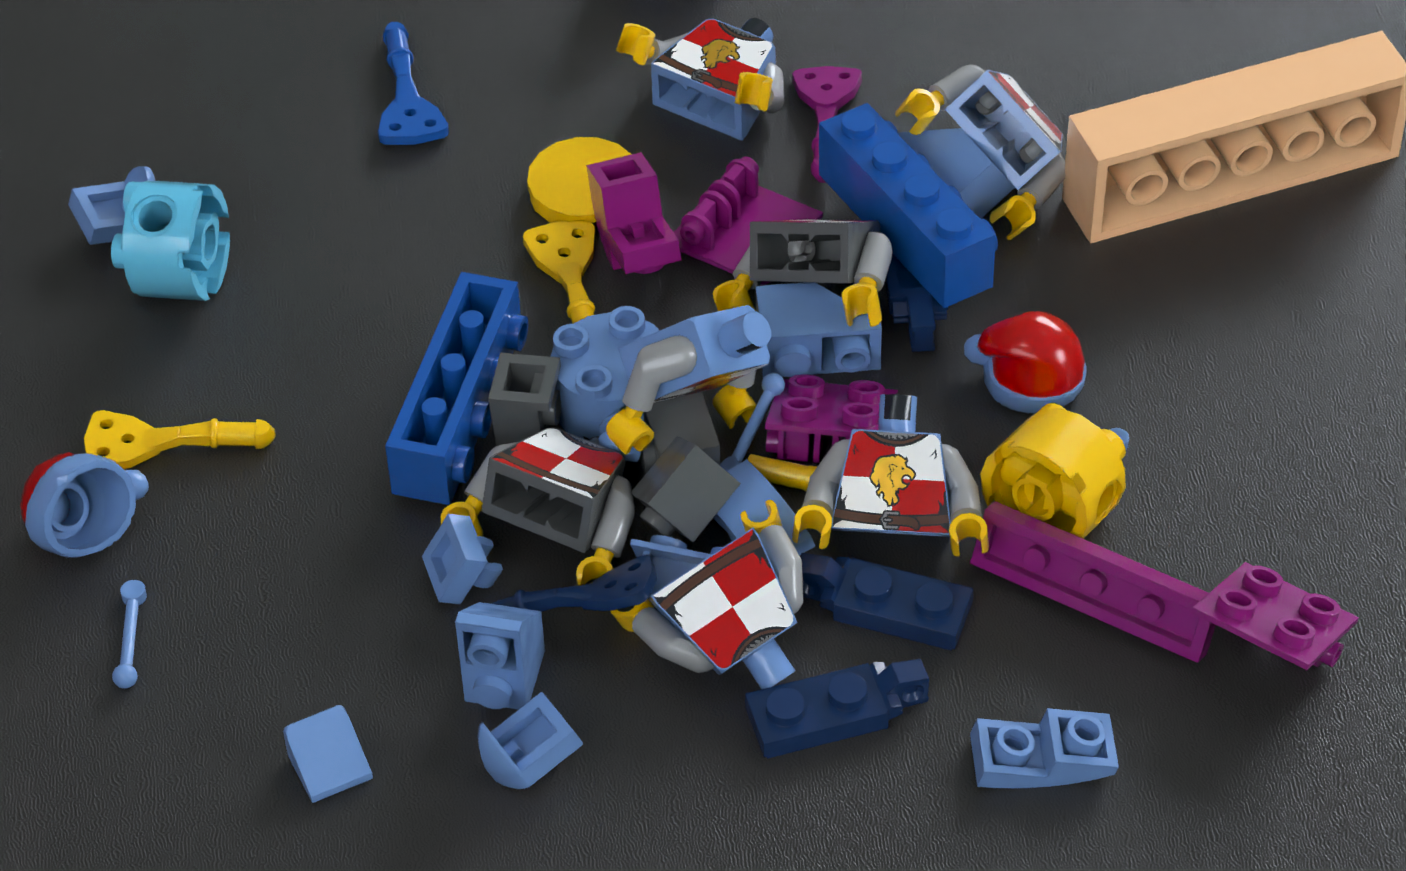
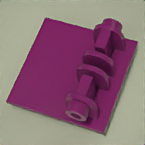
M744 156L741 159L730 161L722 177L719 180L713 181L708 190L701 195L698 205L683 216L681 224L674 231V234L679 240L680 252L733 274V271L750 246L751 221L821 219L823 212L758 186L759 166L752 158ZM762 281L760 286L767 285L770 281Z
M795 375L789 379H784V390L780 395L773 398L765 422V429H768L766 452L777 453V459L808 462L810 436L815 434L813 462L820 463L824 435L833 436V445L835 442L842 440V437L850 439L852 429L878 430L880 395L898 394V390L884 389L882 384L869 380H858L851 382L849 385L825 383L822 378L814 375Z
M1247 562L1243 563L1194 605L1191 613L1305 670H1308L1312 665L1319 667L1322 663L1333 667L1343 650V644L1338 642V640L1359 619V617L1341 609L1339 604L1330 597L1322 594L1308 593L1283 581V578L1276 571L1264 566H1253Z

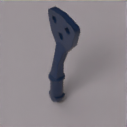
M642 555L608 571L588 585L531 592L517 590L515 595L490 604L541 612L556 607H582L583 610L611 611L635 606L645 602L657 581L655 565L650 555Z

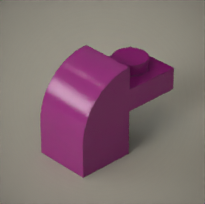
M642 152L586 165L595 219L612 269L622 268L625 274L633 272L648 274L660 270L665 264L682 261L679 240L662 215L657 174Z

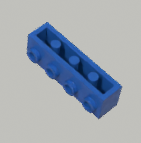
M868 103L819 122V175L861 220L879 221L881 233L885 234L892 244L893 255L943 308L993 287L995 251L998 248V240L993 227L987 220L980 219L965 204L954 186H948L931 169L928 160L923 154L916 153L900 137L898 130L892 122L885 121Z
M466 272L460 273L385 445L392 494L450 505L459 483H467L469 481L474 466V446L478 437L486 438L492 423L488 397L500 353L513 354L514 350L521 351L527 338L528 317L521 315L518 282Z

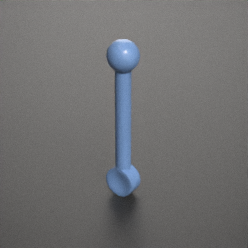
M770 373L762 379L761 387L763 393L732 456L726 458L720 464L726 471L743 461L773 398L783 392L785 382L781 375Z
M129 580L120 589L122 601L126 605L120 665L114 669L112 680L116 686L123 689L132 687L138 677L136 669L132 666L138 607L147 598L145 585L139 580Z

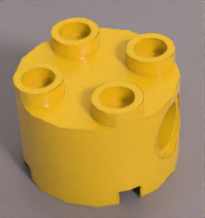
M1048 403L1020 425L986 458L980 473L982 494L987 506L995 500L1084 539L1118 505L1126 489L1125 467L1122 463V459L1126 454V448L1121 438L1113 431L1100 429L1082 415L1067 411L1059 404Z

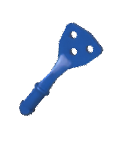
M390 22L383 31V41L388 51L387 63L392 68L397 82L395 99L381 115L378 139L384 145H416L445 138L449 134L448 122L438 107L419 96L412 80L410 66L413 63L414 56L409 50V33L404 25L399 22Z

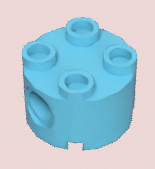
M150 180L128 182L123 195L125 210L123 232L117 233L114 236L111 245L113 266L118 269H124L131 291L138 296L200 301L209 300L210 298L207 293L216 294L222 285L230 249V232L219 231L218 217L229 218L227 204L222 191L214 184Z

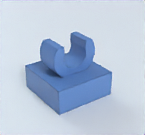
M448 514L422 555L439 602L461 604L473 585L479 588L492 587L503 570L501 564L489 563L486 557L494 546L493 542L486 537L477 536L470 516Z

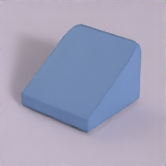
M342 705L334 706L284 728L283 734L287 755L312 803L373 779L372 771L353 725Z

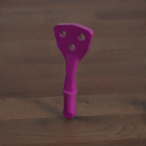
M822 66L797 69L792 73V83L798 97L815 111L818 128L816 137L811 144L812 152L814 153L811 173L820 183L826 182L819 175V122L836 116L838 110L856 96L862 83V72L857 68Z

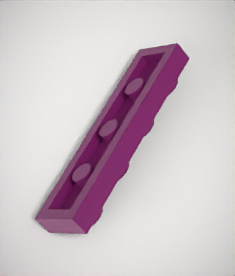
M995 501L985 509L983 519L987 525L989 549L986 553L982 554L981 542L977 539L970 564L1196 663H1199L1207 654L1216 625L1191 613V610L1208 592Z

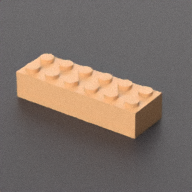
M1381 30L1070 115L1062 199L1091 244L1399 157L1406 121V62Z

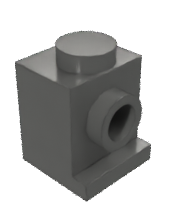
M500 353L488 397L496 446L520 442L546 428H550V426H558L561 416L560 391L555 390L561 367L560 357Z

